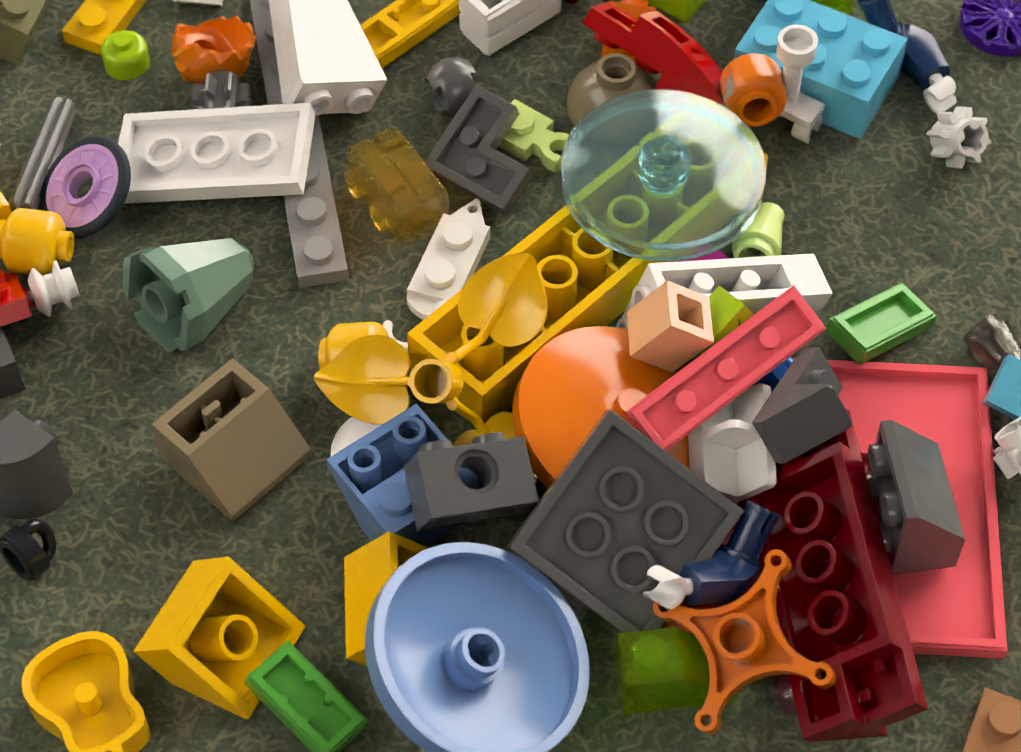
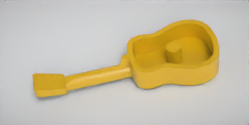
M89 631L64 638L36 655L25 668L22 676V690L32 715L45 730L65 743L68 752H139L150 740L151 733L144 710L134 698V680L126 654L119 642L110 635L98 631Z

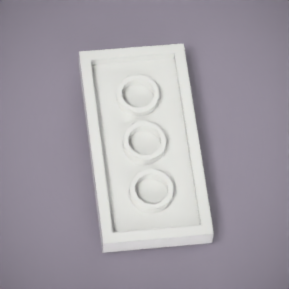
M311 103L124 114L118 145L125 151L131 168V183L124 204L304 194L316 117Z

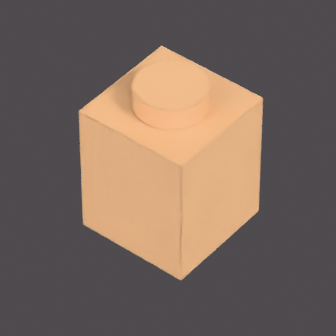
M668 280L627 311L630 357L669 372H674L714 343L709 297Z

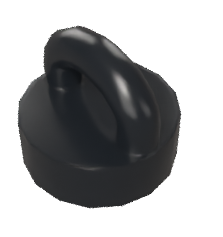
M31 519L22 526L15 525L0 536V554L9 567L22 579L33 581L49 569V562L55 555L57 542L53 530L46 522L39 519ZM34 533L39 534L43 546L41 547L31 535Z

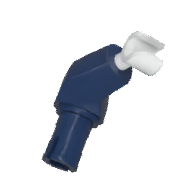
M858 0L867 23L908 38L900 71L906 72L924 90V99L930 109L937 114L955 105V81L949 77V66L934 36L919 27L897 22L889 0Z
M747 501L744 512L740 516V520L726 546L721 544L710 560L685 564L680 575L660 565L652 566L647 571V575L659 581L654 590L644 591L643 595L667 609L676 608L682 601L690 606L724 604L736 601L747 593L761 574L762 570L759 569L761 563L757 562L780 516L753 502Z

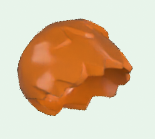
M222 16L203 22L198 26L178 23L175 34L172 35L171 53L179 74L184 81L191 84L200 83L205 85L206 74L217 70L233 72L240 78L250 65L249 58L256 36L254 35L251 23L242 22L238 16H233L228 20Z

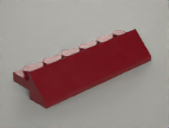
M846 409V411L848 412V414H849V416H850V418H851L850 411H849L848 409ZM852 424L846 431L786 463L775 462L776 485L769 490L748 498L750 502L780 516L763 547L761 556L764 567L765 556L768 552L775 549L783 551L791 561V570L787 575L782 576L776 595L778 622L785 639L793 650L802 657L815 663H826L836 673V682L829 689H820L805 677L788 674L802 737L807 742L887 737V726L928 710ZM782 560L776 561L774 566H779ZM820 673L819 680H823L827 673Z

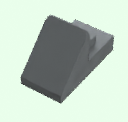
M807 347L800 350L752 421L776 463H786L846 431L853 424L838 396L842 386L820 347Z

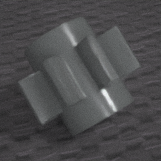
M226 70L213 71L206 74L205 85L200 83L193 84L191 103L195 105V109L251 106L252 98L249 97L250 85L249 83H241L240 78L233 72Z

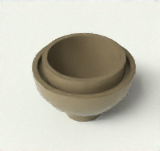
M612 53L589 64L575 76L567 94V114L575 128L587 137L605 143H625L645 136L657 125L662 113V96L653 91L657 81L649 72L637 66L627 55Z

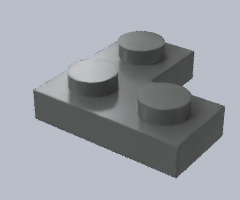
M475 85L423 163L426 171L508 216L533 178L530 168L496 150L520 114L517 107Z

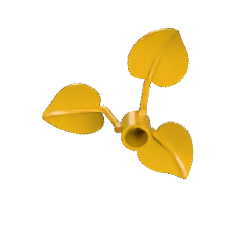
M515 253L502 256L486 264L469 278L460 293L458 314L463 323L469 327L480 329V332L455 352H449L445 359L422 360L413 367L410 376L407 377L410 370V358L403 346L393 338L385 335H365L347 344L327 365L316 372L314 375L316 384L324 395L340 410L357 420L370 424H384L407 410L410 406V396L407 387H410L413 395L424 403H445L449 410L456 411L476 428L462 433L455 441L453 447L472 444L471 440L473 438L492 432H503L505 439L516 438L512 412H499L484 423L479 415L459 402L457 397L463 388V375L457 364L462 358L481 346L489 335L499 345L516 347L531 341L540 332L546 320L548 308L546 292L535 258L529 253ZM533 473L534 482H535V485H536L537 477H536V475Z

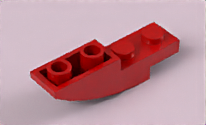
M609 2L590 8L582 24L595 31L594 38L601 44L612 49L622 48L633 55L634 63L644 71L652 74L661 73L662 75L653 91L665 98L664 104L669 109L679 114L694 102L740 136L744 137L750 132L752 127L742 126L732 121L725 111L719 82L722 74L720 67L698 42L677 24L657 10L639 15L636 20Z

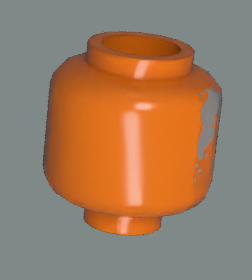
M745 54L730 61L723 69L719 81L725 111L732 121L742 126H762L775 120L784 111L787 102V92L782 71L775 60L764 54Z

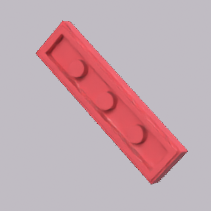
M793 285L622 415L630 425L667 451L827 328Z

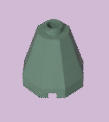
M232 238L141 249L124 258L122 288L128 301L137 297L142 309L134 313L138 324L167 352H172L178 348L179 351H184L201 343L252 285L254 261L249 250Z

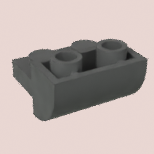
M15 409L2 421L0 420V516L11 519H30L55 510L73 495V491L66 474L69 471V467L60 457L57 448L59 438L56 433L42 420L35 419L31 422Z

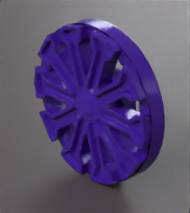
M964 0L959 14V25L963 35L971 44L994 55H1021V0H1017L1013 4L1012 0H1002V2L1000 0ZM972 25H981L980 27H972ZM991 36L993 39L989 41L986 37ZM1012 39L1015 44H1009L1008 40Z

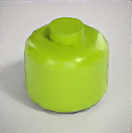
M130 30L114 32L106 37L101 45L103 66L106 73L112 78L132 80L144 74L150 66V55L146 41L136 32Z

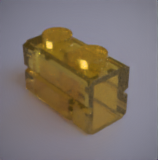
M395 126L376 134L372 140L367 138L349 147L346 152L348 170L344 172L345 182L355 198L364 196L367 200L371 218L380 231L383 232L388 229L397 242L402 243L421 234L423 230L427 231L437 226L443 213L449 215L447 190L398 128Z

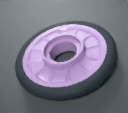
M89 137L70 145L56 158L46 174L41 190V210L59 214L63 218L66 231L73 232L74 239L86 238L104 229L120 212L129 192L131 168L125 151L115 141L105 137ZM92 177L93 183L90 191L84 197L79 198L78 191L81 184L87 178Z

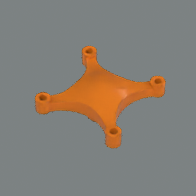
M775 549L767 553L764 560L765 567L757 582L746 594L728 605L714 609H692L678 605L676 608L664 612L665 607L656 602L653 603V611L660 619L665 622L674 621L688 628L698 639L706 654L710 672L709 690L702 709L697 712L694 719L696 727L705 734L713 735L719 732L722 727L721 715L731 698L747 685L764 677L778 674L798 675L811 680L820 689H829L836 682V673L828 664L823 662L815 663L802 657L793 650L781 631L776 610V595L782 576L787 575L792 566L788 556L781 550ZM782 560L779 566H774L776 561ZM826 672V677L823 680H819L820 673ZM711 717V723L706 726L705 721Z

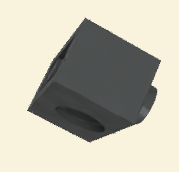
M492 432L473 438L471 440L472 444L452 447L451 440H438L421 445L418 448L419 452L404 466L417 532L523 515L538 503L539 499L525 437L505 439L503 432ZM459 468H467L473 471L480 481V489L467 487L460 479Z

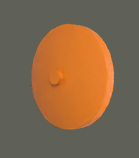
M584 327L563 333L550 340L533 356L517 384L512 405L515 436L525 437L533 473L548 489L606 410L611 409L626 421L622 415L624 412L689 363L686 362L674 372H669L632 358L629 351L628 329L617 327ZM687 435L666 452L689 468Z

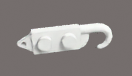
M474 199L452 215L443 213L407 288V305L411 312L420 319L424 320L463 289L465 283L476 270L490 239V226L484 223L479 199ZM390 320L384 321L383 326L389 337L396 339L392 334L393 323ZM397 340V342L401 344L403 348L407 351L409 356L408 342H401Z

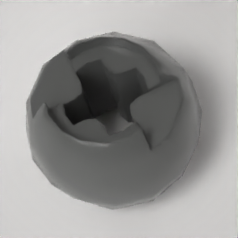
M456 56L440 59L430 67L425 77V84L430 82L436 96L432 103L439 114L454 118L475 87L472 75L476 74V71L468 60Z

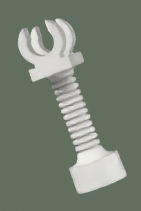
M790 25L780 31L776 47V56L784 64L783 79L787 92V102L780 116L794 122L791 130L792 137L809 144L812 129L818 132L823 120L821 113L824 111L825 104L801 93L800 86L803 67L810 65L815 59L818 37L807 26Z

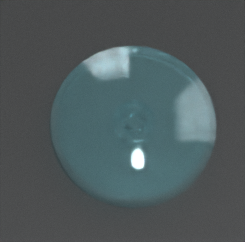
M676 90L632 92L615 97L594 108L579 121L570 133L561 161L563 197L571 215L579 226L595 240L612 250L631 257L652 261L693 259L713 253L733 242L750 226L756 217L762 203L766 182V163L762 148L746 123L732 111L715 101L693 93Z

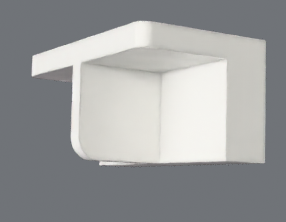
M762 383L748 388L688 434L689 469L735 504L769 490L776 485L775 461L752 424V421L771 395V387Z

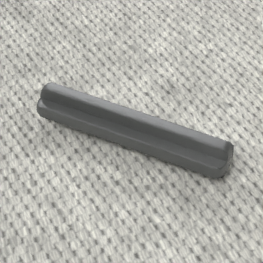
M56 96L50 100L9 198L8 204L11 212L18 208L38 210L46 174L60 155L77 113L74 108V102L71 99H62Z

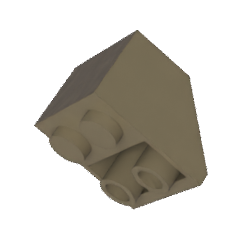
M233 358L151 424L160 458L232 522L312 455L311 448L270 389Z

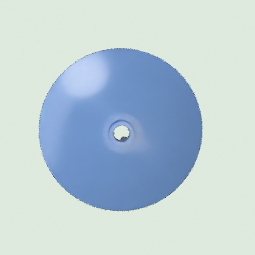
M455 542L434 546L416 554L401 565L382 586L370 609L365 632V655L372 685L392 721L410 740L426 752H548L576 724L583 710L589 687V656L585 638L573 610L561 592L546 576L525 560L505 550L486 544Z

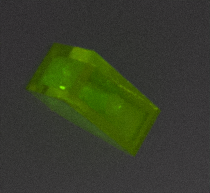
M676 627L617 634L615 668L623 715L704 705L709 690L710 672L704 649L694 634ZM737 693L731 698L729 702L737 701Z

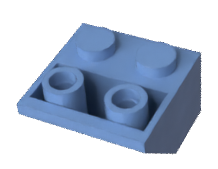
M417 404L326 459L327 466L359 526L371 541L390 531L423 546H427L456 527L450 526L417 532L404 466L419 452L418 448L421 445L438 440H447ZM459 468L461 481L471 489H480V481L477 475L470 469Z

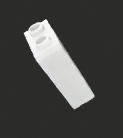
M269 0L282 104L311 103L316 116L335 113L359 114L370 111L386 84L387 78L348 0Z
M814 254L648 263L616 327L628 329L627 311L667 280L707 297L720 285L742 302L754 315L794 285L819 317L833 293Z

